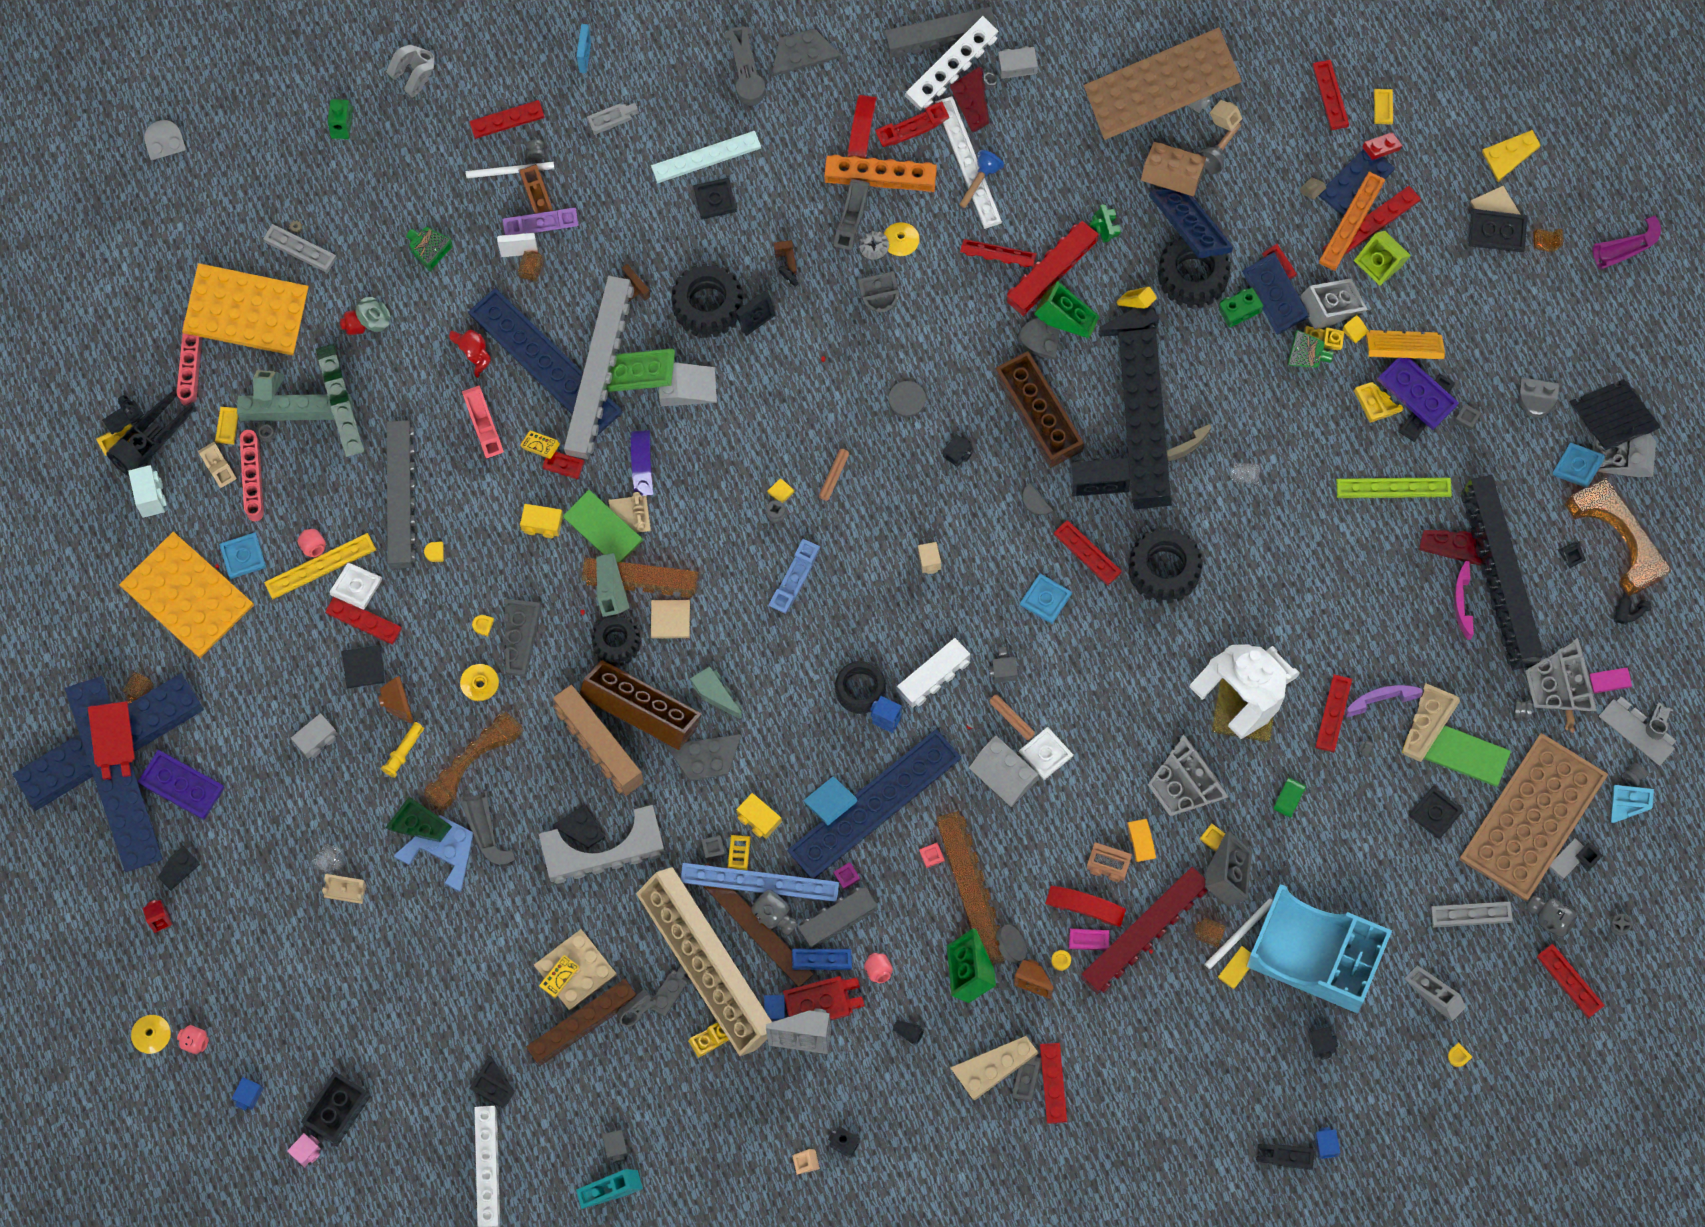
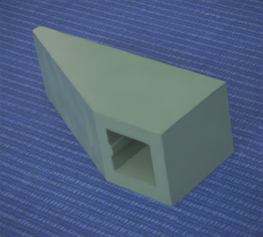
M257 370L253 377V398L260 399L261 401L272 400L285 375L274 371Z
M614 553L596 557L597 599L602 616L619 614L629 609Z
M709 666L690 678L691 685L702 700L739 719L742 718L741 711L743 709L737 700L734 702L730 697L732 695L727 685L723 686L720 681L722 679L716 670L712 671Z

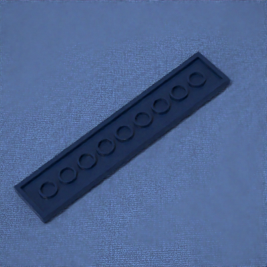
M494 288L471 308L468 314L573 415L583 372L504 295ZM608 396L602 404V418L598 419V435L623 413L622 409Z
M103 676L64 688L125 873L162 861L163 858L132 764L130 763L131 776L129 777L122 776L121 764L110 765L111 779L103 780L101 767L95 765L88 707L112 704Z
M935 729L854 796L858 801L829 825L822 821L790 847L787 852L810 879H816L959 762L962 757L941 733Z

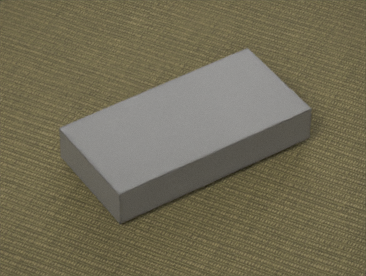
M1574 839L1553 860L1549 868L1563 880L1580 863L1575 856L1584 846L1577 839Z

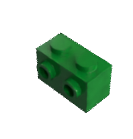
M1250 288L1239 291L1237 295L1231 298H1224L1219 303L1218 310L1228 327L1231 328L1262 313L1263 304L1254 289Z

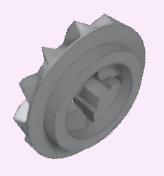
M872 230L871 233H865V236L860 239L859 248L864 257L875 260L887 253L889 241L886 235L880 231L874 232ZM873 239L876 243H879L876 245L875 251L872 246H869L872 244Z

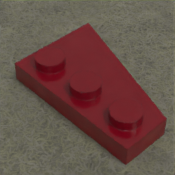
M978 67L950 85L972 132L978 131L989 124L988 108L984 94L985 84L982 78L983 68Z

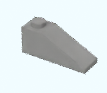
M1418 965L1404 978L1436 1010L1452 1021L1466 1008L1459 993Z

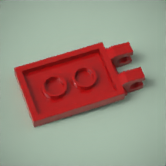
M128 702L88 707L94 761L97 767H101L103 780L111 779L110 765L121 764L122 776H131L130 763L135 760Z
M838 976L783 991L789 1017L809 1010L823 1009L826 1010V1013H830L831 1021L850 1016V1013H853L852 1009L865 1007L862 996L849 999L848 991L860 988L857 977L845 980Z

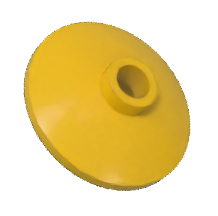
M894 223L884 232L889 241L888 252L893 255L906 256L914 252L918 247L919 234L908 223ZM903 235L904 238L899 239L898 236Z
M476 664L464 671L461 676L460 686L464 695L469 699L485 701L496 693L499 686V678L495 670L490 666ZM483 682L484 685L483 687H477V683Z
M147 1015L140 1018L134 1024L131 1031L133 1045L139 1051L147 1054L161 1051L170 1039L171 1031L169 1024L158 1015ZM148 1030H153V1033L150 1036H147L146 1032Z

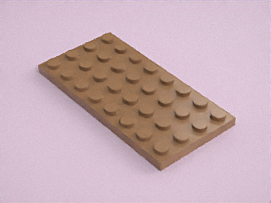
M1216 28L1084 85L1103 138L1106 140L1242 81L1221 30Z
M1540 733L1459 860L1527 902L1608 774Z

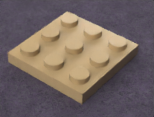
M582 929L534 964L544 979L563 955L580 967L558 995L569 1011L573 1010L617 976L616 972Z

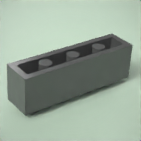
M866 887L854 889L847 898H839L833 903L834 906L829 909L823 908L817 912L816 917L812 919L807 918L800 923L798 931L809 949L819 947L878 910V905Z

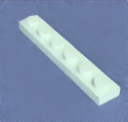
M752 131L651 165L657 183L761 149V145L756 132Z

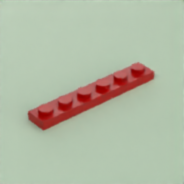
M1408 186L1368 214L1345 255L1421 201V198ZM1326 244V245L1323 247V250H1324V251H1325V249L1327 248L1328 244Z

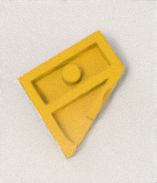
M1373 382L1354 389V393L1370 423L1403 410L1400 404L1397 406L1392 402L1390 396L1382 392Z

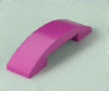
M1465 561L1454 590L1456 618L1467 640H1471L1474 635L1473 616H1465L1463 585H1468L1470 582L1469 561Z

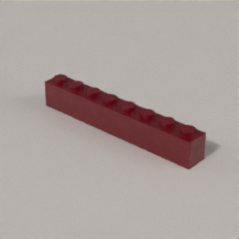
M1191 867L1081 974V979L1097 995L1101 991L1105 993L1112 986L1110 982L1114 978L1120 979L1126 972L1124 969L1129 964L1133 966L1139 960L1138 955L1142 951L1146 953L1153 946L1152 941L1156 937L1158 939L1162 938L1167 932L1166 928L1170 924L1174 926L1181 919L1179 915L1184 910L1188 912L1195 905L1193 901L1197 897L1201 899L1207 894L1209 890L1205 887L1206 879Z

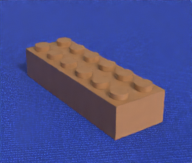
M572 684L553 698L555 704L553 708L557 717L561 721H565L566 727L572 735L576 734L580 746L584 750L588 749L591 760L596 765L599 763L602 768L601 772L607 779L611 778L613 787L619 794L623 793L626 797L644 783L642 772Z

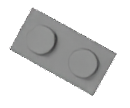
M1022 47L1015 50L1005 49L998 52L1001 79L1037 74L1038 65L1034 47Z
M320 713L293 735L291 740L302 754L309 759L310 757L318 756L321 748L326 744H332L338 734Z

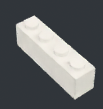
M954 638L897 686V692L912 708L916 705H922L926 701L927 695L930 693L935 694L941 688L940 685L944 681L949 682L954 678L955 672L958 669L963 670L969 665L970 653Z

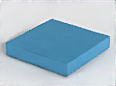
M581 24L576 56L579 73H587L591 37L587 24Z
M1570 442L1554 469L1553 475L1588 488L1603 463L1605 455Z
M256 532L219 544L230 579L267 568Z
M1040 573L1020 602V606L1053 624L1071 597L1072 592Z
M834 776L804 800L805 804L827 825L831 824L858 801Z

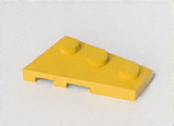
M1533 130L1485 148L1482 150V153L1497 182H1499L1522 161L1539 149L1540 143Z

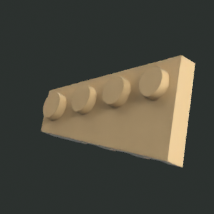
M1425 683L1424 693L1420 698L1419 708L1414 716V723L1409 731L1403 750L1404 755L1422 762L1459 704V697Z
M1024 1036L951 1067V1070L975 1101L1036 1056L1038 1051L1027 1036Z

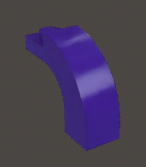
M650 430L631 431V464L634 493L639 492L641 496L653 495Z

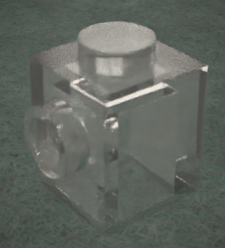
M1234 463V468H1231L1230 478L1233 479L1235 484L1259 485V465Z
M326 843L311 862L324 874L331 875L342 867L344 858L341 854L342 851L337 846L332 845L331 847Z

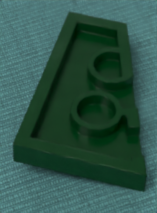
M408 797L385 828L393 832L441 842L452 826L411 797Z

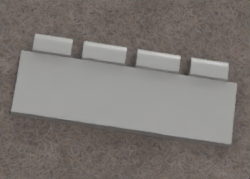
M1622 696L1617 701L1613 699L1599 717L1660 766L1674 751L1675 748L1672 745L1676 740L1668 733H1665L1660 740L1652 739L1646 733L1648 723L1646 725L1643 723L1647 717L1637 708L1629 712L1628 709L1632 704Z

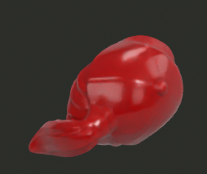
M468 330L464 334L451 331L449 333L450 340L458 344L459 349L464 351L468 360L476 365L474 373L475 377L478 378L491 361L489 354L485 351V340L481 334L474 330Z

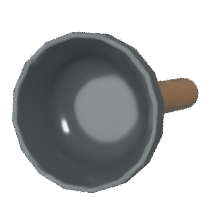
M1240 123L1232 131H1228L1217 146L1205 148L1197 153L1207 157L1204 168L1211 173L1216 174L1223 169V149L1241 127Z

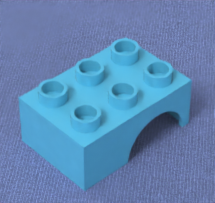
M1280 884L1250 955L1247 967L1358 1014L1392 930L1349 912L1346 914H1333L1311 907L1295 898L1288 891V887Z

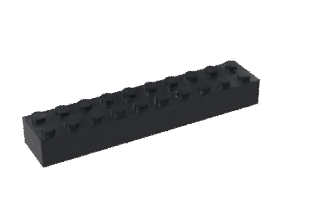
M1156 328L1118 332L1133 507L1136 510L1172 506Z
M1493 475L1472 478L1462 490L1461 500L1466 505V518L1470 521L1472 527L1471 536L1473 539H1476L1477 556L1483 562L1481 564V571L1486 576V589L1492 597V609L1496 611V624L1501 629V642L1507 650V663L1511 665L1512 670L1531 667L1537 664L1544 656L1495 481Z

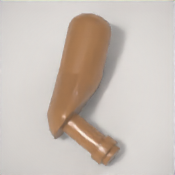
M1565 710L1567 719L1565 729L1573 733L1575 731L1573 728L1575 720L1573 710Z

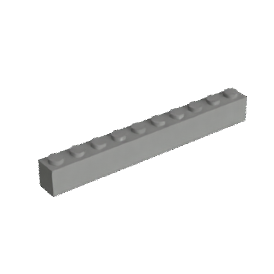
M608 276L564 446L566 455L589 459V455L594 451L593 439L594 436L598 435V419H601L603 415L602 404L607 399L608 391L606 388L607 384L611 383L612 373L610 372L612 366H615L617 359L615 352L616 349L619 350L621 338L619 337L620 333L624 332V317L628 315L630 308L628 301L629 298L633 297L634 287H632L629 279Z

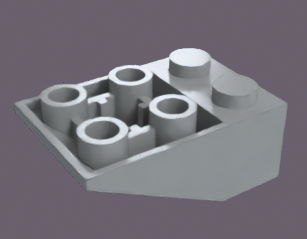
M1650 433L1605 450L1594 436L1593 451L1605 455V459L1597 472L1633 477H1653L1656 441Z

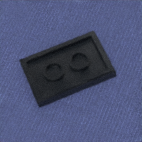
M1472 209L1468 246L1524 252L1528 215Z

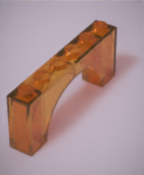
M1607 479L1571 495L1564 504L1575 520L1582 517L1600 519L1614 527L1624 538L1630 551L1631 564L1629 571L1618 582L1629 597L1665 579L1672 571L1668 563L1658 552L1657 547L1652 544L1646 532L1636 521L1635 516L1630 513L1625 502L1618 496L1614 487Z

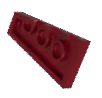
M1423 531L1419 550L1463 562L1469 561V563L1481 566L1483 563L1481 558L1477 556L1476 539L1472 538L1471 533L1467 531Z

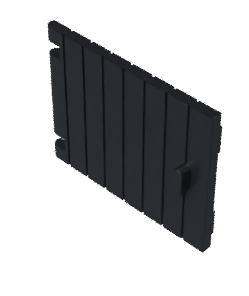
M1625 379L1618 381L1620 385L1617 387L1613 383L1581 396L1580 399L1582 401L1577 402L1576 399L1569 401L1605 450L1612 449L1660 428V424Z

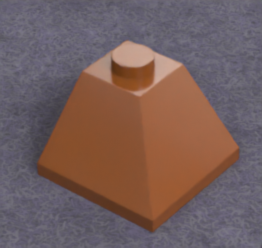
M400 676L395 677L380 688L381 695L378 696L381 707L385 706L387 712L410 724L414 723Z
M1022 960L1015 975L1014 986L1051 999L1054 987L1043 968L1034 960Z

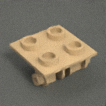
M635 492L632 497L609 500L610 509L636 533L651 531L646 496H641L639 492Z

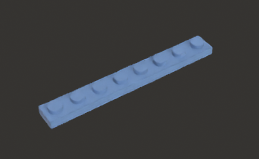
M683 863L681 881L685 884L758 893L773 890L782 896L831 902L837 900L839 882L689 863Z

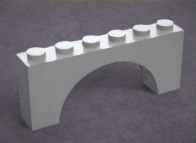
M653 805L634 809V825L628 837L617 847L602 853H584L571 848L563 841L558 829L540 833L539 838L550 881L559 884L565 882L566 878H582L585 876V873L593 872V874H599L604 872L605 868L612 867V869H618L628 862L638 864L644 858H660L661 854H664L665 851Z

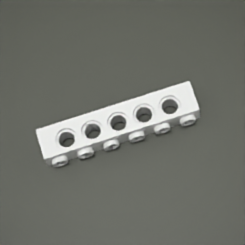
M982 16L905 93V97L920 111L933 104L932 99L936 95L940 97L946 91L945 86L949 82L953 84L959 78L958 73L961 70L966 71L972 65L970 61L974 57L978 59L985 52L983 48L987 44L991 46L998 39L996 37L998 30ZM981 36L983 42L976 43L974 37ZM964 48L968 49L970 55H962L961 50ZM954 61L958 67L952 69L948 66V62ZM942 74L945 80L937 81L935 75ZM928 86L932 89V93L925 94L922 88Z
M495 1106L475 1107L478 1227H500L497 1109Z

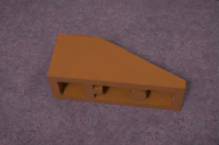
M537 164L518 170L534 214L553 211Z

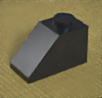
M182 846L168 859L158 879L172 891L200 864Z

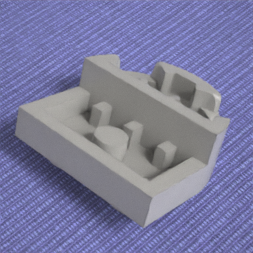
M160 120L147 128L144 139L151 161L186 151L182 133L173 122Z

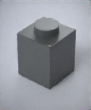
M618 1130L602 1134L608 1160H613V1163L624 1161V1157H628L623 1131Z

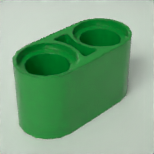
M1288 778L1273 810L1292 818L1293 812L1307 785Z

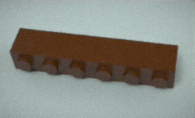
M623 979L527 1045L528 1052L538 1067H540L616 1015L621 1007L625 1006L636 996V993L626 979Z

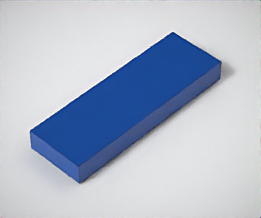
M792 949L791 951L792 970L852 969L851 949Z

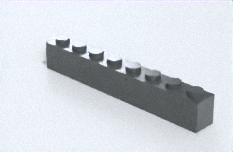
M409 420L387 421L388 565L390 569L413 568V562H416V551L413 550V544H416V534L412 533V526H416V517L412 515V509L416 508L415 497H412V491L416 489L415 479H412V473H415V462H412V456H415V445L412 444V438H415V428L411 427Z

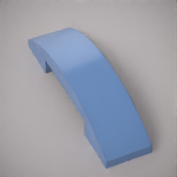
M802 539L789 570L769 603L770 607L785 614L788 612L814 564L820 546Z

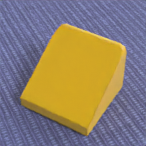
M1357 315L1343 327L1344 333L1355 344L1369 332Z

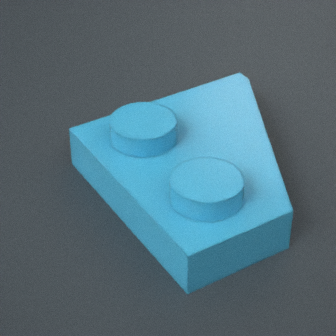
M1614 785L1610 823H1615L1651 810L1654 789Z

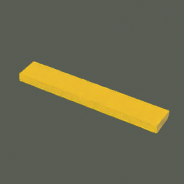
M366 533L264 583L273 600L347 563H351L376 551V548L369 534Z

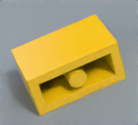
M524 504L520 523L521 530L528 535L539 533L543 534L546 538L559 537L563 512L561 509Z
M753 793L736 809L738 820L744 825L748 823L753 828L752 832L759 838L763 836L767 839L782 823L781 817Z

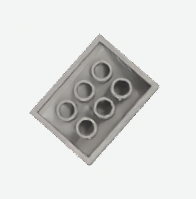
M814 1009V1011L809 1010L766 1024L768 1045L828 1054L831 1036L830 1013H826V1010Z

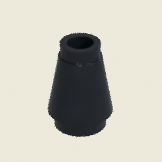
M897 1020L893 1026V1031L911 1044H918L924 1033V1029L920 1025Z

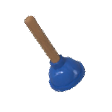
M979 150L977 159L978 174L961 200V207L966 208L984 177L1003 169V161L995 154L986 150Z

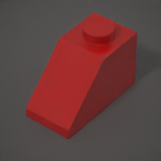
M153 900L147 903L146 907L142 908L146 922L154 933L173 925L161 900Z

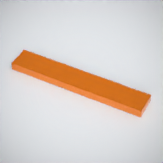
M1368 172L1321 256L1319 264L1336 271L1385 183L1384 178Z

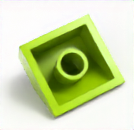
M1386 231L1375 233L1355 258L1354 262L1380 286L1397 272L1411 255Z

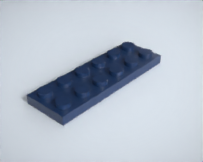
M1167 188L1150 190L1149 197L1198 258L1232 253L1233 246L1193 196Z

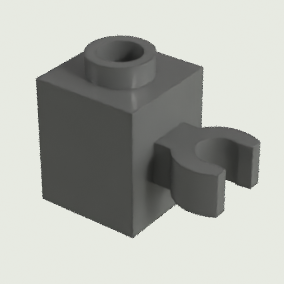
M1006 646L998 647L999 659H992V666H989L990 678L994 677V683L1017 681L1018 673L1015 657L1007 658Z

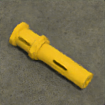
M414 722L396 751L390 753L389 760L381 767L384 773L394 778L397 776L396 772L406 762V755L424 731V727L421 724Z

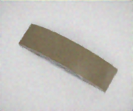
M1208 424L1193 431L1192 440L1167 450L1168 462L1181 458L1199 447L1210 434L1211 425Z

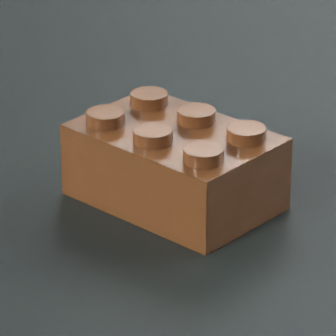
M1154 142L1144 164L1141 181L1194 196L1201 180L1207 157Z

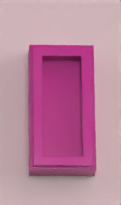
M1628 667L1589 674L1593 693L1632 687Z
M1070 929L1069 949L1106 951L1109 948V930Z

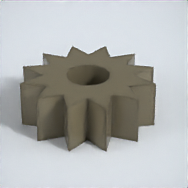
M293 220L288 225V229L291 230L290 232H294V234L298 233V231L301 232L300 229H303L301 221Z

